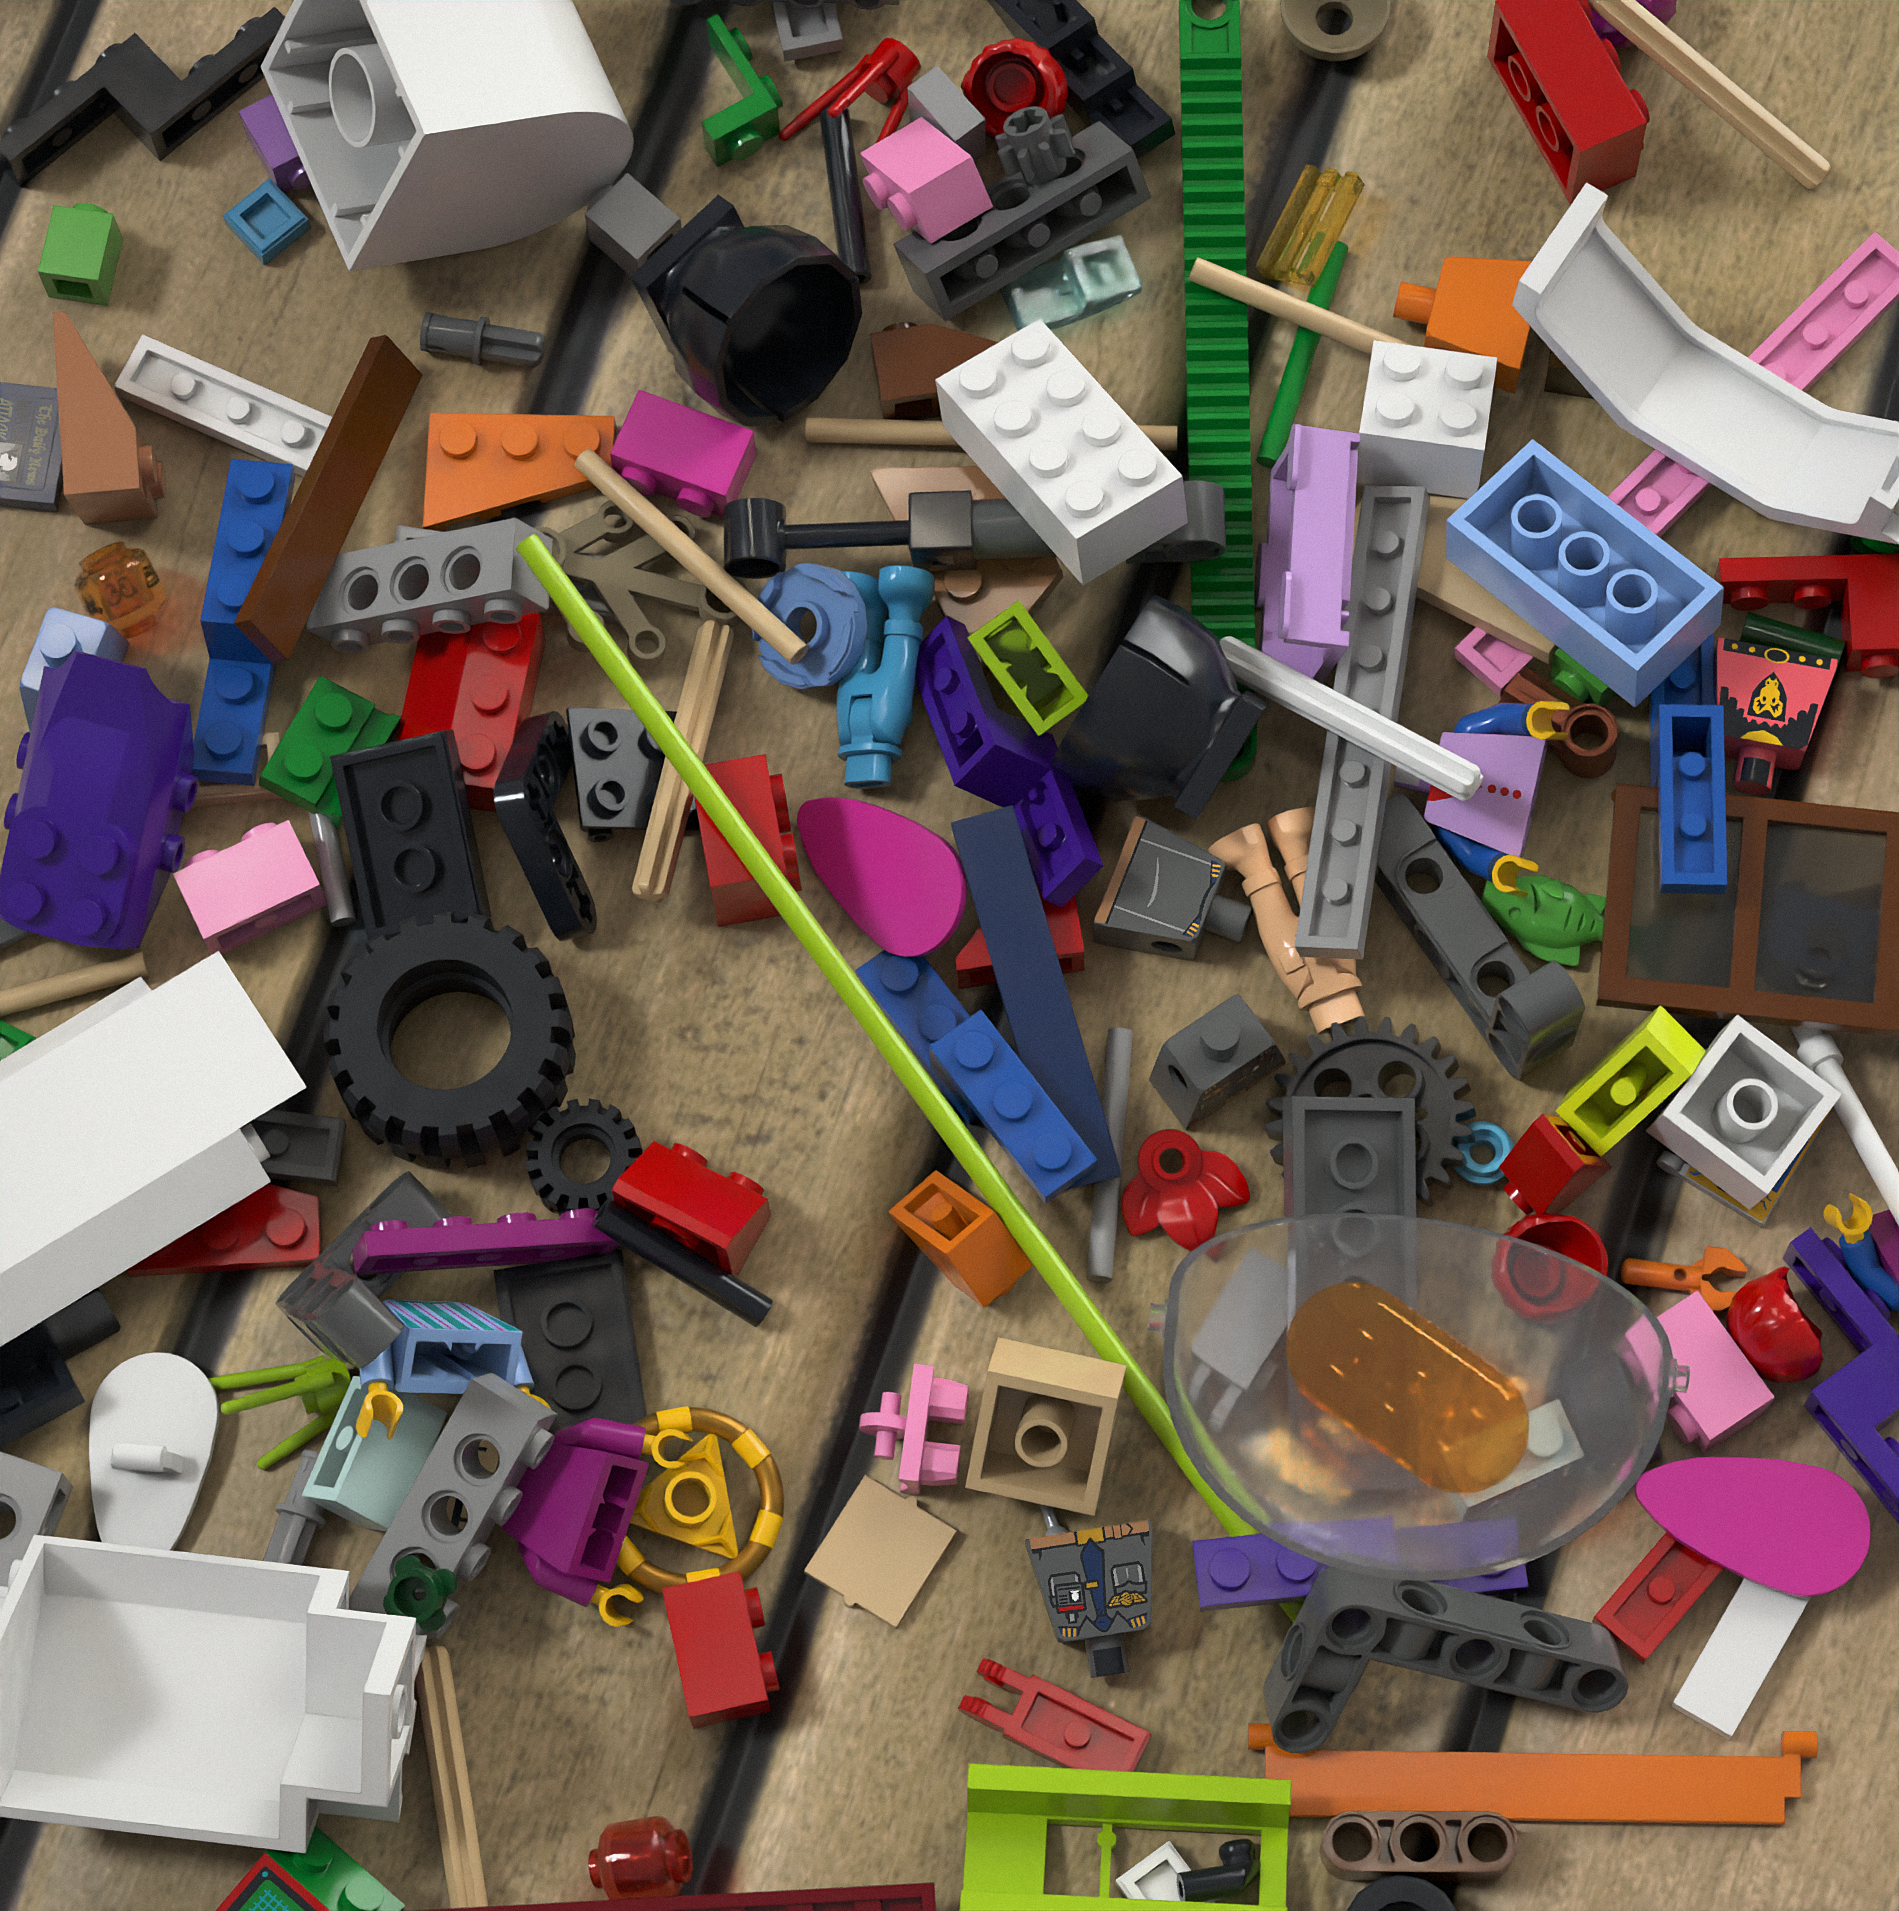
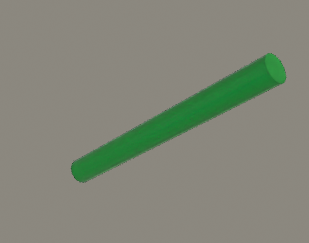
M1334 239L1325 241L1306 302L1329 311L1349 249L1345 243ZM1299 325L1256 458L1260 465L1267 468H1273L1287 445L1321 334Z

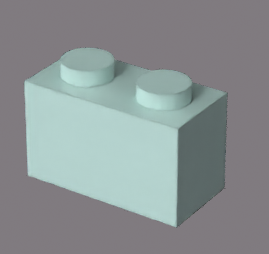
M353 1376L301 1496L361 1528L387 1531L440 1437L439 1432L447 1412L412 1393L398 1392L393 1388L389 1392L395 1394L403 1404L402 1415L394 1436L391 1440H388L386 1426L382 1422L372 1419L366 1438H363L357 1433L355 1427L362 1404L368 1393L362 1391L360 1377Z

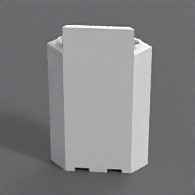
M219 951L154 990H151L140 976L0 1061V1347L271 1182L260 1164L271 1157L251 1124L242 1129L240 1128L307 1087Z

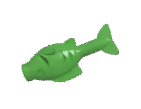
M1543 875L1516 877L1518 889L1529 893L1526 898L1501 892L1495 887L1493 882L1486 881L1481 903L1493 920L1503 930L1515 937L1523 949L1536 958L1546 962L1555 960L1561 965L1575 967L1579 964L1580 946L1595 941L1602 943L1604 917L1601 913L1605 908V897L1595 894L1583 895L1573 886L1561 882L1560 879L1556 880ZM1676 917L1654 921L1644 929L1630 926L1628 951L1636 953L1638 963L1654 980H1660L1663 976L1667 947L1679 923Z

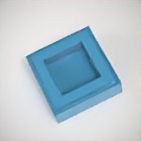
M270 178L223 215L226 226L264 266L311 229L309 219Z

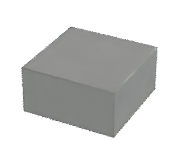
M938 65L907 87L911 123L923 117L971 155L974 162L987 153L985 118Z

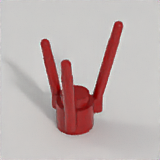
M893 38L883 39L870 55L866 54L852 71L780 130L778 134L779 139L782 141L789 140L799 130L818 117L822 110L828 107L829 117H838L865 91L871 98L879 102H887L889 98L895 100L876 143L896 132L909 105L907 87L913 84L912 80L921 70L918 58L900 41Z

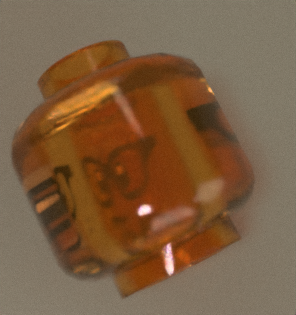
M119 541L94 551L79 562L82 571L75 578L74 589L88 617L109 623L117 631H121L126 639L140 635L158 623L154 613L166 602L167 593L145 550L136 547L127 548L124 541Z

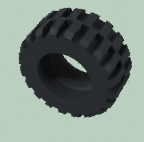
M453 911L433 912V924L418 926L415 916L397 922L400 934L386 940L383 934L379 932L364 943L369 956L363 962L353 957L349 959L340 972L345 985L342 990L339 988L331 990L326 1006L331 1022L323 1026L324 1046L329 1055V1061L327 1062L346 1108L352 1118L360 1122L364 1133L377 1145L386 1142L390 1145L394 1156L408 1162H413L417 1155L426 1158L430 1168L449 1169L452 1158H464L467 1168L486 1164L484 1156L486 1152L500 1148L503 1156L506 1157L521 1149L518 1137L527 1130L534 1135L532 1128L539 1120L544 1124L548 1120L546 1114L550 1106L561 1107L568 1092L565 1081L566 1075L574 1073L576 1053L573 1046V1038L575 1037V1032L559 978L553 975L548 959L538 947L530 949L527 947L523 934L508 925L502 927L500 932L494 930L490 917L474 913L469 915L467 924L456 922ZM466 992L483 996L498 1004L509 1021L510 1042L498 1064L481 1079L467 1086L455 1089H429L406 1080L395 1067L391 1054L393 1036L404 1017L423 1001L444 993Z

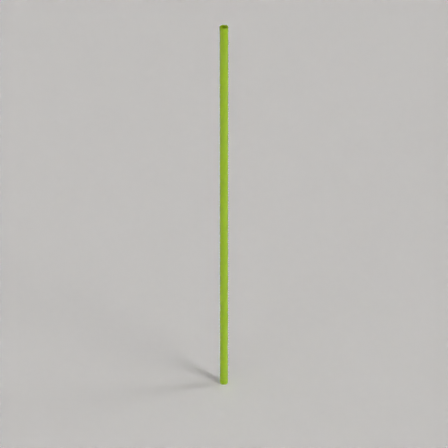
M533 534L524 539L516 547L518 553L1101 1359L1127 1365L1122 1388L1229 1536L1261 1534L539 536ZM1304 1601L1279 1603L1293 1624Z

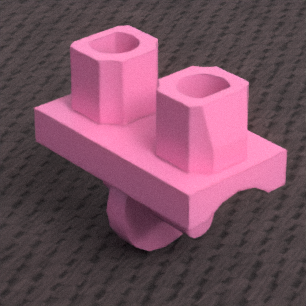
M914 1364L907 1417L899 1415L902 1395L893 1392L882 1393L880 1413H864L860 1416L859 1430L876 1437L875 1458L893 1460L896 1439H904L899 1472L901 1493L920 1495L921 1485H957L961 1445L929 1442L927 1440L930 1421L965 1425L969 1386L948 1379L935 1378L934 1366Z

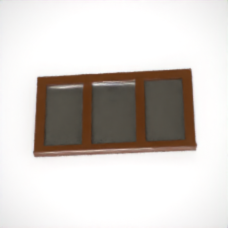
M1616 783V788L1611 794L1614 807L1596 1006L1653 1012L1661 1005L1670 1014L1732 1020L1736 1015H1739L1747 1022L1899 1038V812L1725 794L1727 888L1725 894L1660 893L1658 787Z

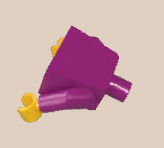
M590 1418L558 1430L554 1435L553 1444L542 1462L535 1469L530 1467L526 1469L516 1487L523 1492L521 1501L509 1520L502 1526V1530L518 1541L517 1551L538 1586L584 1607H587L589 1602L599 1606L600 1615L607 1624L621 1627L628 1625L634 1620L616 1612L613 1604L614 1597L619 1594L625 1596L630 1601L640 1603L644 1601L641 1590L628 1583L619 1584L612 1589H608L599 1585L598 1582L610 1583L649 1466L648 1462L639 1460L641 1453L652 1455L659 1465L671 1470H682L688 1467V1464L668 1461L664 1455L665 1444L673 1438H680L693 1442L688 1434L676 1429H666L659 1432L657 1436L645 1434V1427L601 1418Z

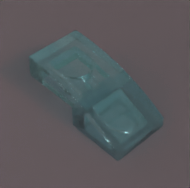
M1121 235L1067 248L1064 250L1060 261L1037 266L1000 288V291L1017 331L1038 319H1041L1050 330H1054L1118 305L1140 294L1143 286Z

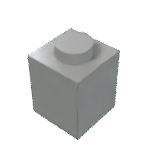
M628 173L614 186L608 184L602 187L590 200L587 212L585 213L589 240L630 276L682 229L680 218Z

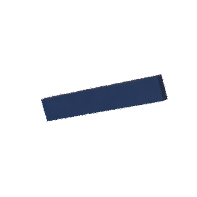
M1013 805L951 822L952 832L1018 1057L1098 1159L1097 1168L1060 1194L1121 1177L1119 1163Z

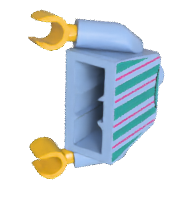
M388 1299L382 1302L404 1327L384 1352L364 1368H359L361 1389L368 1393L362 1404L355 1427L361 1437H367L372 1419L378 1420L386 1426L388 1440H391L394 1436L402 1415L403 1404L395 1394L389 1392L393 1388L398 1392L464 1394L471 1379L489 1373H494L551 1409L542 1398L530 1394V1391L534 1388V1382L521 1346L523 1332L469 1304L461 1302Z

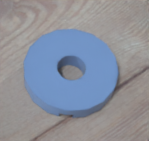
M812 563L794 565L795 567L788 569L786 572H779L769 579L757 600L802 641L804 639L800 633V622L803 615L808 610H811L817 621L815 636L808 643L804 641L809 646L808 652L798 663L791 665L752 629L753 640L759 642V649L763 655L758 657L764 669L781 684L810 690L833 686L852 671L863 653L868 629L865 604L855 584L838 569Z

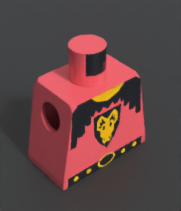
M1718 637L1714 651L1715 705H1723L1724 754L1725 758L1737 760L1733 787L1736 790L1751 795H1766L1771 792L1775 767L1799 770L1836 671L1838 659Z

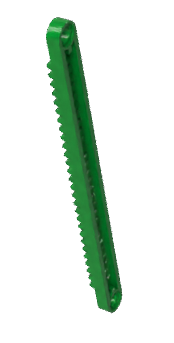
M1179 0L1188 481H1207L1222 486L1225 495L1226 551L1222 556L1209 561L1190 562L1191 614L1217 636L1219 642L1223 637L1232 636L1256 649L1247 304L1188 280L1197 257L1247 277L1240 0H1222L1226 10L1223 15L1212 20L1202 19L1194 13L1192 5L1196 0ZM1236 681L1239 692L1243 693L1250 689ZM1257 724L1243 745V753L1233 761L1221 782L1237 781L1247 775L1254 766L1258 743Z

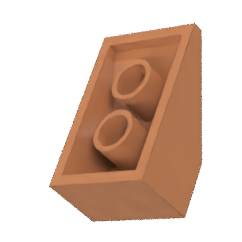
M65 311L52 312L64 496L84 524L158 518L157 499L166 498L167 496L166 473L163 461H157L153 445L147 446L67 313Z

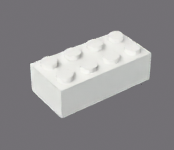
M1041 319L1036 320L935 379L943 427L1082 585H1085L1188 523L1183 476Z

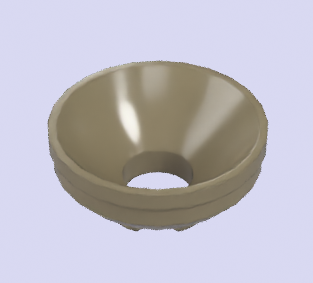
M1280 0V11L1285 31L1298 48L1318 59L1342 61L1364 54L1381 39L1389 22L1391 0ZM1340 9L1349 15L1352 25L1343 34L1329 35L1320 30L1316 19L1325 10Z

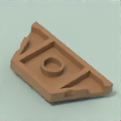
M978 466L877 468L870 472L872 480L893 520H909V493L971 490L973 500L1006 498ZM1056 557L976 560V570L928 571L935 578L933 597L944 618L949 616L964 623L969 635L1017 600L1022 603L1031 616L1035 606L1039 602L1045 601L1063 579L1062 568ZM976 652L983 673L986 677V675L990 672V669L987 667L982 658Z

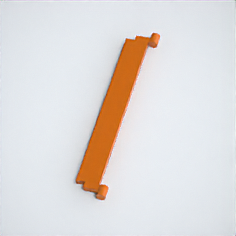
M1248 1723V1750H1265V1779L1291 1780L1289 1818H1333L1339 1813L1347 1811H1490L1501 1814L1509 1821L1784 1825L1785 1799L1801 1798V1758H1817L1818 1751L1816 1731H1782V1757L1314 1750L1300 1754L1289 1753L1279 1748L1273 1740L1270 1723Z

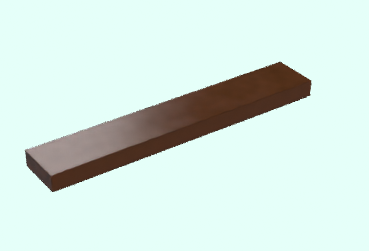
M387 335L370 338L234 622L272 663L289 660L423 376Z

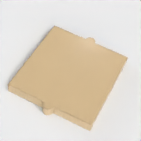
M865 1475L805 1568L804 1573L841 1595L846 1607L853 1608L857 1605L889 1626L897 1629L953 1541L957 1530L919 1508L918 1501L914 1496H909L905 1499Z

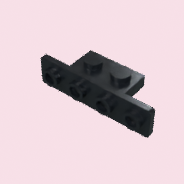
M99 1287L0 1347V1449L86 1402L65 1361L114 1335L121 1329L115 1314Z

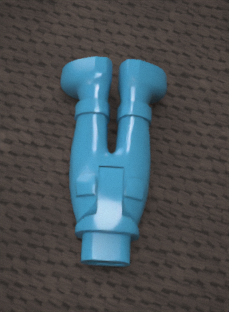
M900 565L881 568L879 579L863 573L840 571L855 584L865 604L868 627L863 653L852 671L838 681L836 719L839 744L841 745L838 748V757L846 761L844 785L849 788L867 789L890 786L892 762L900 760L903 748L895 745L901 744L903 735L911 724L913 717L912 701L919 645L922 644L923 626L919 621L933 599L935 578L933 574L926 570Z

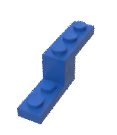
M231 459L200 619L210 659L194 738L195 758L191 775L197 776L198 781L255 785L262 737L265 730L277 662L272 663L234 622L291 505L295 483L293 464Z
M1712 633L1649 694L1650 786L1658 787L1660 893L1725 894L1727 888L1723 705H1715L1714 636Z
M883 950L855 970L856 976L893 1027L966 1122L970 1125L978 1118L981 1120L1045 1204L1098 1167V1159L984 1012L980 1009L970 1017L924 956H898Z

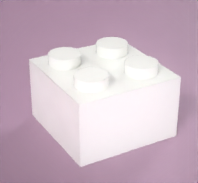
M1374 340L1359 430L1361 435L1360 443L1357 446L1356 483L1375 486H1424L1428 493L1467 499L1478 491L1497 357Z
M1736 1015L1718 1033L1706 1049L1693 1074L1676 1089L1646 1129V1132L1750 1210L1768 1195L1842 1093L1739 1015Z

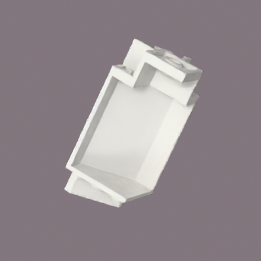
M34 1535L23 1560L15 1559L9 1573L8 1587L0 1586V1817L306 1853L319 1813L399 1823L403 1798L401 1794L402 1761L404 1755L409 1756L417 1705V1701L414 1699V1681L420 1663L424 1659L427 1636L416 1634V1618L349 1610V1571Z

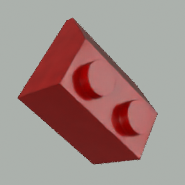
M653 1141L617 1179L611 1190L614 1201L737 1277L771 1217L768 1199L762 1196L764 1189L758 1183L742 1174L730 1172L728 1178L706 1168L705 1166L708 1163L706 1158L685 1145L674 1143L672 1148L669 1149Z

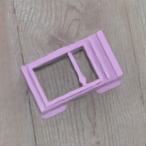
M1293 424L1289 442L1270 471L1266 543L1260 542L1257 550L1254 598L1255 607L1262 608L1259 651L1322 684L1349 647V631H1341L1349 618V611L1343 610L1350 601L1358 451L1355 449L1360 443L1361 434Z

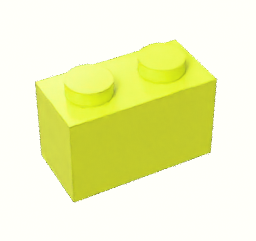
M1660 1005L1569 1089L1556 1112L1602 1157L1693 1074L1706 1050Z

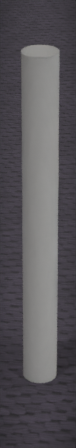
M1110 1028L1107 1035L1101 1106L1122 1172L1133 1031L1126 1028ZM1121 1177L1094 1184L1086 1277L1090 1281H1112Z

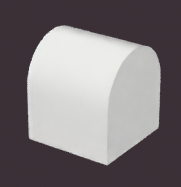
M294 0L261 65L263 74L349 272L491 248L537 233L586 206L602 187L608 184L611 185L627 165L633 151V133L572 0Z

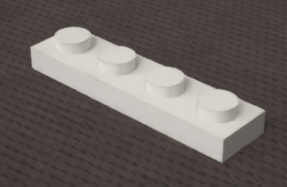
M143 334L114 384L117 395L268 462L293 464L294 473L303 477L332 419L327 414Z

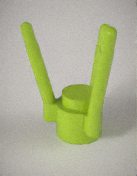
M324 1355L302 1363L208 1378L215 1390H226L289 1379L295 1380L294 1382L227 1401L221 1405V1411L225 1415L250 1410L298 1395L301 1397L307 1415L320 1411L321 1416L257 1460V1467L261 1470L269 1468L324 1430L331 1428L351 1383V1377L346 1364L334 1358L325 1360Z

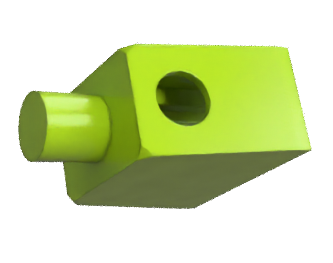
M1019 600L967 637L1038 736L1086 701L1088 694ZM1057 696H1059V697H1058L1056 700H1054L1052 703H1050L1049 705L1045 706V705H1046L1048 702H1050L1052 699H1054V698H1056Z

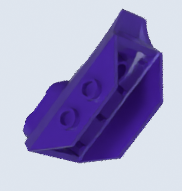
M76 650L57 669L44 666L31 733L26 732L17 752L16 765L18 769L23 770L19 792L11 796L4 817V827L6 830H9L0 873V918L10 925L24 931L80 946L109 949H136L140 947L169 880L170 873L177 872L181 865L185 851V838L178 836L183 812L188 813L191 810L198 789V777L191 775L195 753L190 704L166 698L152 682L147 669Z

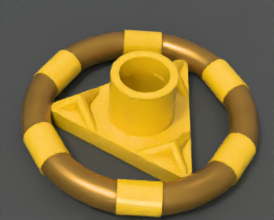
M684 1406L656 1411V1413L648 1415L633 1424L645 1427V1434L657 1436L659 1432L666 1429H676L683 1433L700 1431L709 1434L677 1460V1462L688 1464V1467L682 1470L667 1468L640 1491L629 1524L729 1559L730 1561L720 1567L685 1574L664 1570L647 1561L639 1549L625 1535L616 1563L617 1566L633 1581L660 1594H663L662 1588L740 1571L742 1581L751 1576L762 1565L771 1550H773L784 1520L783 1483L771 1451L751 1428H748L742 1422L729 1415L708 1408ZM717 1437L730 1443L740 1457L754 1471L760 1491V1510L749 1537V1542L739 1554Z

